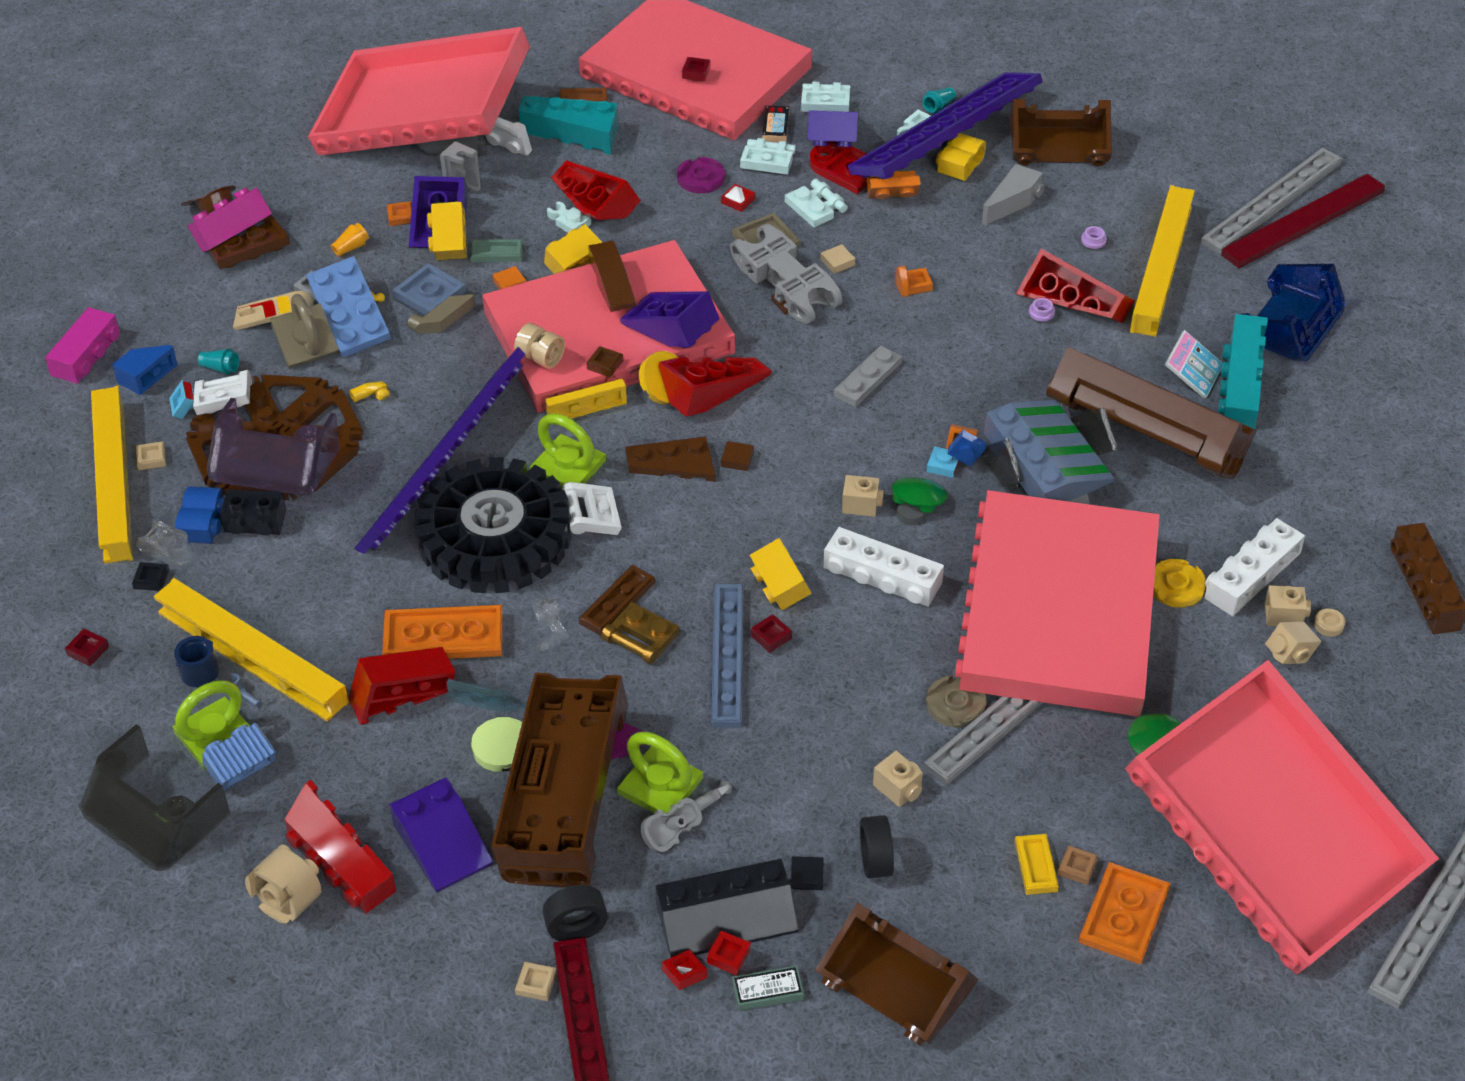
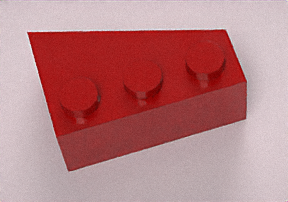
M443 647L359 658L348 700L360 725L369 722L368 717L384 711L389 715L395 713V707L412 701L416 705L450 692L456 671Z

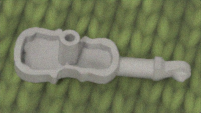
M722 780L719 787L709 790L695 801L691 798L680 799L675 805L670 807L667 813L660 809L654 815L645 818L641 824V835L646 845L651 850L659 853L669 850L674 844H679V834L682 831H690L692 827L699 825L702 821L701 811L719 800L723 794H730L731 783Z

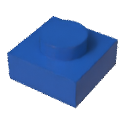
M962 430L948 447L947 454L972 466L986 450L987 442Z

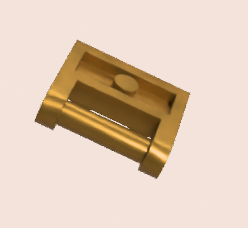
M631 602L612 624L605 626L601 639L608 643L615 642L642 657L643 661L651 665L680 633V626ZM621 631H624V632H626V633H628V634H630V635H632V636L638 638L639 640H641V641H643V642L649 644V646L647 647L646 645H644V644H642V643H640V642H638V641H636V640H634V639H632V638H630V637H628V636H626V635H624V634H622V633H620V632H621Z

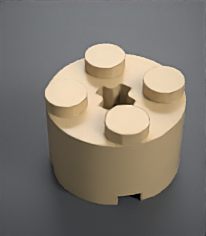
M282 844L255 867L245 879L246 889L251 898L257 895L262 902L258 907L265 914L280 923H287L289 920L293 922L321 894V885L316 876L319 873L317 865L310 859L303 860L293 853L289 847Z

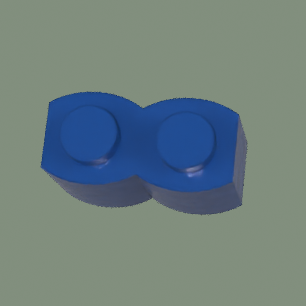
M194 486L186 488L182 507L178 512L175 523V531L179 542L213 543L215 535H219L221 532L220 512L225 498L221 488Z

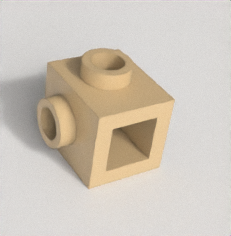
M846 475L842 498V513L875 517L877 506L882 507L884 496V490H879V478Z
M1269 585L1265 600L1267 626H1278L1280 622L1304 621L1305 617L1310 616L1311 601L1306 599L1305 587Z
M1304 621L1280 622L1265 645L1271 650L1273 657L1282 664L1306 663L1322 641Z
M895 751L874 767L873 785L900 807L908 800L910 802L914 801L920 795L923 772L916 763L908 761L898 751Z

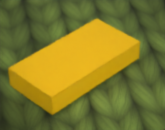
M1047 834L1015 836L1014 842L1026 895L1058 892L1059 886Z

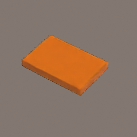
M1109 862L1079 936L1078 943L1141 965L1171 883Z

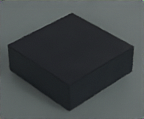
M140 562L132 582L133 589L151 591L163 589L169 572L168 564Z
M792 856L791 889L823 890L824 857Z

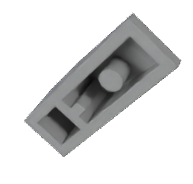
M1015 164L983 205L982 224L988 225L1031 205L1036 197L1040 198L1044 190V184H1042L1043 173Z

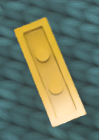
M618 379L545 399L547 414H562L572 419L627 404L626 385L623 379Z

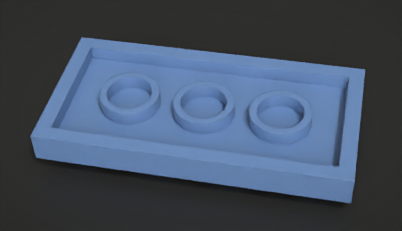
M354 256L306 274L318 304L321 303L342 357L392 339Z

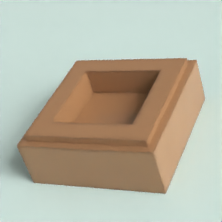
M1068 845L1057 875L1088 885L1099 855Z

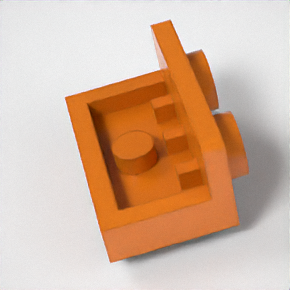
M914 170L893 172V176L886 179L877 176L867 177L868 198L912 197L918 195L921 186L920 176H916Z

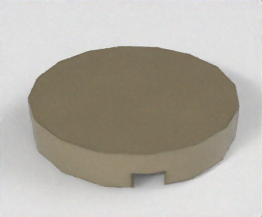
M953 675L945 676L936 680L929 687L926 706L928 713L935 721L944 726L961 728L968 726L985 711L986 695L959 690L960 678H953Z

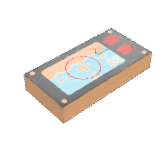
M766 105L762 138L766 139V141H787L789 106Z

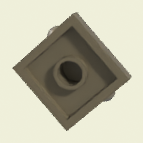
M295 294L291 297L292 312L270 319L288 369L339 353V348L321 303L308 307L305 299L300 294Z

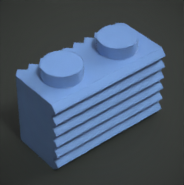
M257 723L251 726L247 724L242 725L232 732L230 738L223 742L216 740L205 748V752L202 755V763L222 792L276 761V751Z

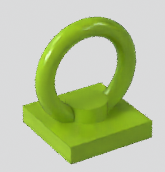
M552 413L540 419L538 423V436L546 450L532 463L529 469L534 465L545 469L546 477L548 478L553 475L560 482L561 488L569 482L585 484L604 464L606 454L594 449L592 440L587 432L571 418L562 414ZM555 424L566 428L575 435L579 442L561 433L553 441L549 434V426Z
M229 681L209 682L194 690L180 705L176 713L175 725L172 726L175 735L204 770H206V767L202 763V755L209 744L216 740L225 741L232 736L231 734L234 730L242 725L247 724L250 726L239 713L242 705L241 691L235 684ZM216 693H226L229 695L230 701L224 696L189 716L193 708L204 698Z
M638 732L633 734L627 743V752L635 767L618 786L617 793L653 813L660 809L667 813L672 805H675L680 799L688 798L702 781L703 771L691 766L682 752L670 741L654 733ZM640 745H650L651 747L642 756L639 748Z

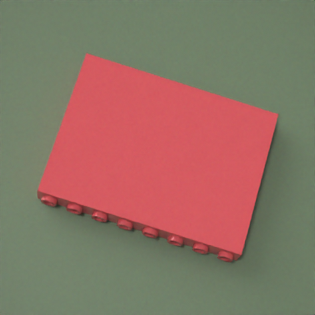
M646 0L579 57L580 76L584 79L593 81L605 88L617 91L624 96H629L641 101L643 104L653 106L663 112L670 113L682 120L689 121L701 128H706L732 140L737 139L765 112L766 105H773L812 68V49L688 0ZM687 57L711 60V68L706 81H693L682 78V69Z
M516 27L353 51L308 135L317 155L491 134L530 48L523 28Z
M675 240L620 255L636 305L650 292L707 291ZM591 264L482 295L484 313L507 357L515 351L514 344L518 332L529 322L544 328L546 332H553L565 340L563 356L559 363L551 369L545 368L533 360H528L524 357L520 361L523 367L517 373V376L537 413L546 411L545 399L618 379H623L626 386L639 383L641 363L649 355L657 351H668L675 354L678 358L688 357L689 362H701L702 357H710L712 360L735 354V334L715 303L714 306L720 319L711 326L712 329L702 334L696 340V344L689 348L669 347L621 324L620 319L632 308L610 312L597 285V276ZM599 346L623 354V362L611 378L587 370V361Z
M987 490L986 502L980 501L978 518H982L983 523H977L974 539L980 540V545L974 544L971 562H977V566L970 567L968 584H972L974 587L973 590L967 589L965 607L971 608L970 613L964 612L961 629L967 630V636H960L958 653L964 654L963 660L957 659L955 677L961 678L959 690L1140 717L1146 690L1160 514Z
M1269 660L1140 753L1125 768L1132 782L1145 792L1152 806L1169 821L1175 834L1183 838L1193 850L1195 858L1212 873L1218 886L1227 891L1236 902L1238 910L1251 920L1258 929L1261 938L1270 943L1279 954L1282 963L1296 975L1310 966L1439 859Z

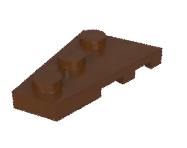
M269 215L264 218L265 223L258 227L256 225L248 227L246 234L241 237L233 236L213 247L209 252L211 259L219 269L230 268L239 262L256 259L259 255L270 251H278L284 246L290 245L289 236L273 216Z
M706 436L625 447L629 473L655 476L672 474L680 475L684 479H691L692 476L716 482Z

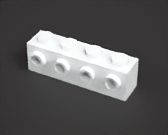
M1278 518L1268 526L1264 525L1252 541L1248 540L1243 544L1238 554L1234 557H1228L1218 572L1214 571L1208 576L1205 582L1207 588L1204 598L1229 615L1234 616L1301 554L1305 535Z
M838 527L824 549L823 568L828 569L834 574H842L855 579L858 583L877 587L885 593H893L904 597L915 604L920 603L929 607L943 583V564Z

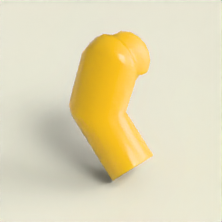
M378 381L364 383L349 390L351 399L357 402L373 394H376L378 400H383L390 396V391L387 388V383Z

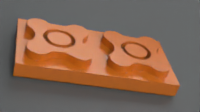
M502 605L385 610L382 655L443 647L449 659L502 656Z

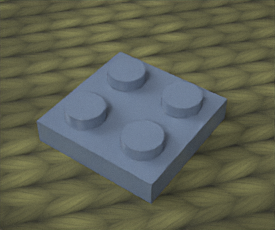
M427 263L392 291L393 298L425 316L448 297L463 295L466 292V285Z

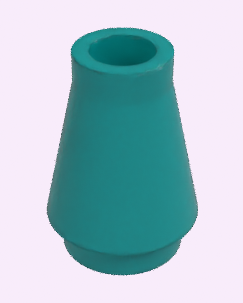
M952 87L928 91L922 100L923 107L928 113H937L944 109L951 101L955 100L956 92Z
M230 348L208 352L201 351L198 355V364L200 367H206L229 375L238 370L240 357L237 352Z

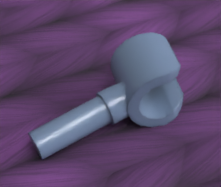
M232 673L233 684L240 689L242 697L255 707L261 704L260 700L244 688L240 676Z

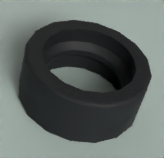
M886 815L862 817L860 820V847L865 875L867 878L890 877L894 872V852L888 817Z
M576 885L566 887L549 896L543 904L542 913L550 937L557 941L583 937L590 938L600 932L607 924L608 914L603 896L598 889L592 886ZM585 910V912L576 916L565 917L568 914Z

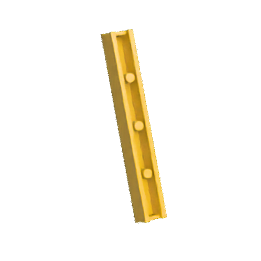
M1170 185L1133 312L1130 333L1135 332L1155 337L1157 335L1191 213V204L1195 190Z
M114 386L112 388L91 391L99 548L103 549L104 564L133 560L124 406L119 386Z
M171 579L169 584L154 595V599L163 605L158 611L161 616L192 636H202L213 642L214 650L328 722L340 709L349 704L344 684L177 579Z

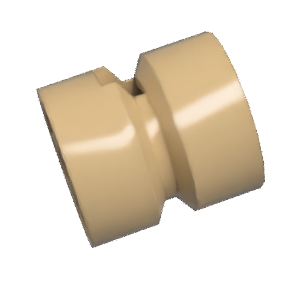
M529 322L518 332L514 350L519 347L526 354L524 358L533 360L535 363L551 369L559 363L563 356L565 340L563 337L550 331L546 332L544 328Z

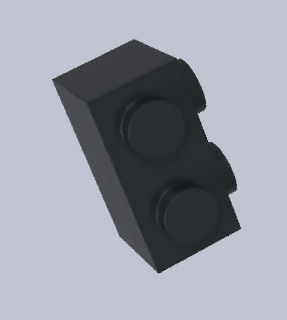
M227 489L220 512L224 532L233 534L280 535L287 510L283 492Z

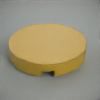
M657 351L643 360L639 370V381L643 391L650 395L649 398L653 402L661 405L670 403L658 367L659 362L678 358L675 354L668 351Z
M1167 559L1160 561L1155 566L1153 597L1160 603L1171 607L1184 608L1192 606L1202 599L1206 591V577L1199 567L1195 566L1194 568L1186 560Z

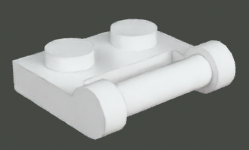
M498 117L491 134L486 135V139L490 144L505 147L514 154L520 153L527 156L532 151L526 127L519 122L512 123Z
M249 370L240 371L238 375L212 381H195L193 408L196 415L211 414L218 410L232 407L238 408L249 404L250 385H252Z
M569 482L562 486V490H565L568 497L571 516L570 529L573 534H582L585 531L611 535L619 534L622 527L612 487ZM578 497L584 498L588 517H582Z

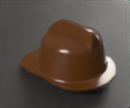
M230 185L216 189L203 197L186 201L181 206L196 205L200 212L206 210L208 214L215 210L213 205L226 198L228 202L232 201V192L236 189V186Z

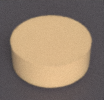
M1322 609L1316 614L1314 626L1322 635L1329 637L1338 636L1344 630L1345 618L1337 610Z

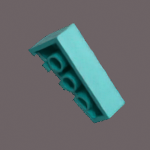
M523 96L519 108V120L521 124L525 125L529 135L545 139L556 138L560 139L561 143L570 145L572 142L583 145L585 149L592 150L596 148L603 150L605 154L611 155L619 126L618 103L586 101L583 99H561L558 97Z
M1235 314L1229 344L1224 343L1222 359L1227 360V362L1222 363L1220 377L1225 378V380H1221L1219 396H1224V399H1219L1217 413L1255 429L1259 412L1261 376L1264 361L1262 359L1266 341L1264 335L1268 318Z

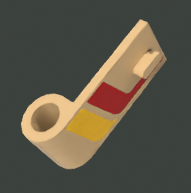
M294 291L237 306L233 328L234 330H241L268 323L272 318L291 313V297L295 294H300L305 299L308 307L314 305V299L305 291Z

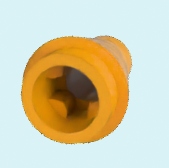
M350 224L330 246L332 251L341 257L343 254L366 245L369 235L361 224Z

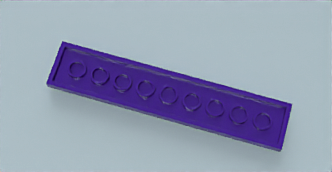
M1005 72L849 164L850 174L861 175L862 178L877 176L882 179L893 176V172L908 167L909 163L915 159L923 158L926 156V152L941 147V143L946 140L956 138L959 132L971 129L974 123L985 120L989 117V114L1004 109V105L1013 102V99H1019V96L1032 92L1034 87L1043 82L1041 73Z
M519 347L515 349L486 383L355 546V550L365 554L371 547L375 551L391 533L397 522L410 509L412 503L418 499L428 483L438 474L439 469L449 460L455 449L465 440L471 429L476 426L483 417V414L496 401L498 395L503 392L510 383V380L523 367L520 361L526 354Z

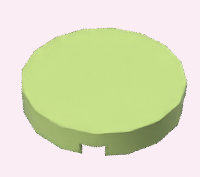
M497 717L480 725L472 736L471 744L476 762L483 768L494 772H503L502 769H511L522 722L510 717Z

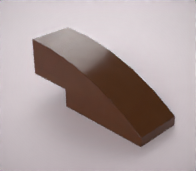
M614 241L588 245L590 264L597 276V285L610 312L636 307L633 291Z

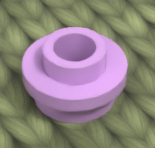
M1097 226L1088 227L1081 237L1082 244L1092 249L1102 248L1107 241L1105 231Z
M1038 298L1030 305L1029 315L1037 321H1049L1055 315V308L1050 300Z

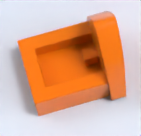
M906 266L896 268L895 282L903 297H908L910 294L933 291V283L926 268L907 271Z

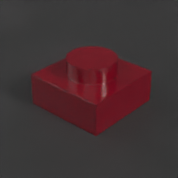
M687 57L682 69V78L693 81H706L711 68V60Z
M772 614L750 628V636L771 653L792 639V630Z
M83 628L65 647L67 656L91 666L109 648V644L106 638Z

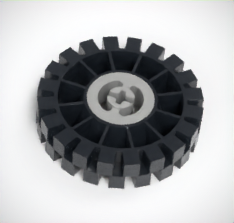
M490 457L489 469H484L481 460L476 459L466 462L467 474L457 465L445 471L447 481L437 477L429 484L430 493L423 491L418 500L419 508L415 510V528L421 557L427 567L431 566L432 573L442 581L448 576L449 585L462 590L467 582L470 581L471 592L485 594L488 583H494L495 593L510 592L509 580L513 579L519 589L533 584L532 573L543 579L552 572L551 563L559 565L565 557L564 549H569L571 518L568 497L565 490H561L560 482L553 475L547 478L546 470L537 465H534L527 471L526 461L513 458L508 469H505L504 457Z

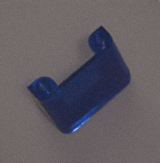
M1334 263L1278 264L1271 275H1269L1267 281L1272 297L1257 315L1258 317L1268 318L1264 335L1266 337L1264 349L1293 361H1308L1340 318L1345 308V298Z

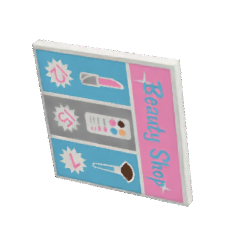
M1184 330L1168 357L1165 366L1201 397L1207 398L1221 371L1222 362Z

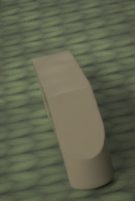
M474 295L450 296L424 317L413 314L409 318L407 325L419 334L442 332L475 306Z

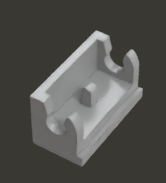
M455 141L440 154L443 177H464L468 189L477 192L481 189L477 150Z

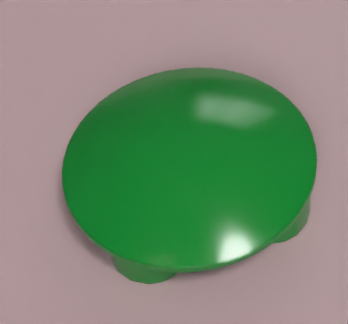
M904 477L896 480L892 485V499L894 502L917 506L920 511L925 513L934 512L935 506H939L947 500V491L944 487L929 479Z
M1161 713L1143 715L1131 724L1128 732L1129 743L1138 756L1179 726L1181 722L1174 717Z

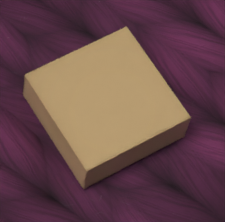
M842 244L820 253V260L833 274L855 266L856 258Z
M164 442L136 445L138 470L166 466Z
M524 962L515 988L516 995L548 1001L557 974L556 968Z

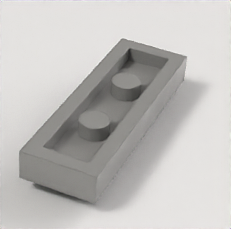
M880 345L834 389V396L857 407L902 363V356Z

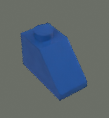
M171 345L131 349L112 364L117 383L138 395L143 394L178 365L174 348Z

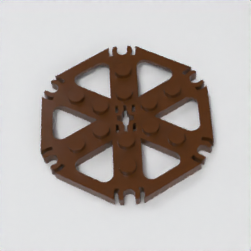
M261 374L262 382H260L259 377L253 376L254 383L250 385V403L244 405L252 422L216 420L213 418L216 412L200 414L192 418L190 428L191 431L195 432L186 433L187 445L205 486L208 484V487L213 488L220 484L218 488H221L222 493L225 495L227 489L283 492L284 500L289 501L287 492H290V496L293 499H297L296 491L299 489H304L307 495L311 494L310 485L314 487L316 492L358 454L360 450L358 441L363 439L362 427L342 388L339 391V387L335 385L333 388L328 389V380L322 381V378ZM274 386L303 387L306 389L300 397L281 413H279L269 392ZM334 404L338 406L345 419V423L341 426L309 425L328 407ZM203 446L240 447L219 465H211L203 451ZM298 451L331 452L336 454L320 469L310 471L306 469ZM269 459L279 478V481L272 485L243 482Z

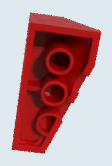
M568 160L551 177L583 215L597 220L625 219L641 201L627 180Z
M679 357L661 361L658 366L669 403L686 417L707 412L772 374V370L755 357H727L725 362L712 361L710 357H702L701 362H689L688 357Z

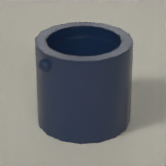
M191 636L177 644L174 650V657L183 683L197 688L213 682L217 678L219 666L212 641L202 636Z

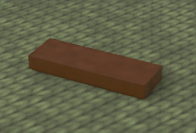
M631 565L579 617V624L601 636L607 624H612L631 602L636 603L655 584V577Z

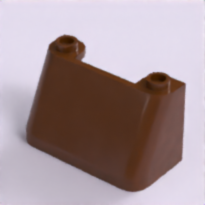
M1013 99L1010 111L1013 160L1018 162L1019 165H1030L1032 163H1091L1093 166L1105 165L1112 155L1111 100H1098V106L1090 109V105H1085L1084 110H1036V105H1031V108H1028L1025 104V99Z
M858 902L815 970L824 976L821 983L837 993L840 988L851 993L907 1029L904 1036L920 1046L924 1041L930 1044L979 980L969 970L941 956L894 927L885 919L872 913L870 909Z

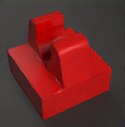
M720 931L707 955V964L737 975L751 950V942Z

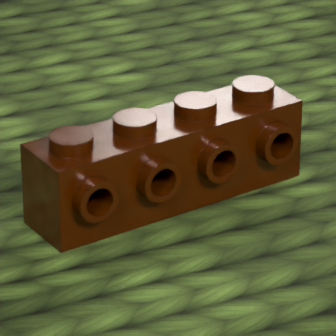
M1425 523L1397 526L1394 538L1390 542V549L1432 634L1461 631L1465 620V601Z

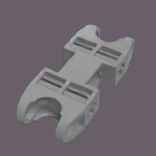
M764 224L757 229L760 243H749L741 239L730 243L732 257L739 268L756 284L767 279L774 285V298L780 303L785 300L787 303L784 304V307L788 309V314L798 321L808 324L815 320L812 304L819 303L826 306L829 305L832 308L842 304L840 289L833 279L816 263L807 268L802 266L796 260L797 245L772 225Z

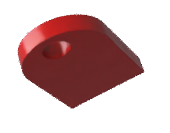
M827 141V146H815L811 150L809 164L816 174L855 194L860 193L867 187V178H862L861 175H851L848 168L849 164L867 153L853 146H837V141ZM826 153V154H829V155H827V156H822V155H819V154Z

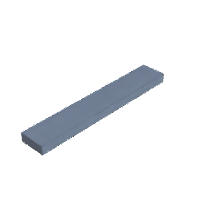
M715 584L711 728H742L744 584Z

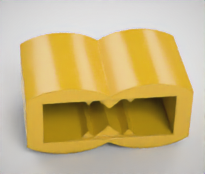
M958 133L956 138L948 141L943 151H939L936 157V164L938 165L939 173L965 181L972 174L974 168L983 160L986 151V141Z

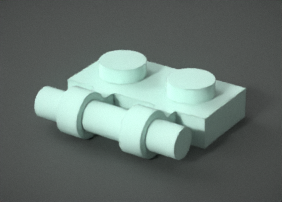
M820 82L803 84L801 111L849 112L850 85H841V82H834V85L820 84Z
M758 138L757 140L748 139L747 146H745L740 160V168L788 174L793 155L796 153V145L787 144V141H779V143L768 142L764 138Z
M814 179L810 185L813 188L811 191L806 186H803L785 194V202L813 227L833 219V210L837 209L844 213L848 209L844 199L839 194H834L830 190L829 185L825 182H820L818 179ZM824 197L827 201L823 202L820 199Z

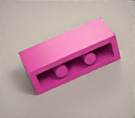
M245 187L234 193L235 199L228 202L225 198L213 205L214 211L207 214L206 210L192 217L194 222L187 225L202 252L212 249L272 214L257 187L250 191Z
M88 307L46 355L45 359L50 376L78 384L84 376L88 375L91 367L98 359L104 356L106 349L120 335L116 316Z

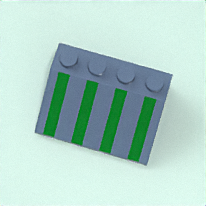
M1056 400L1011 402L986 413L985 436L1028 496L1069 502L1114 482L1115 478Z

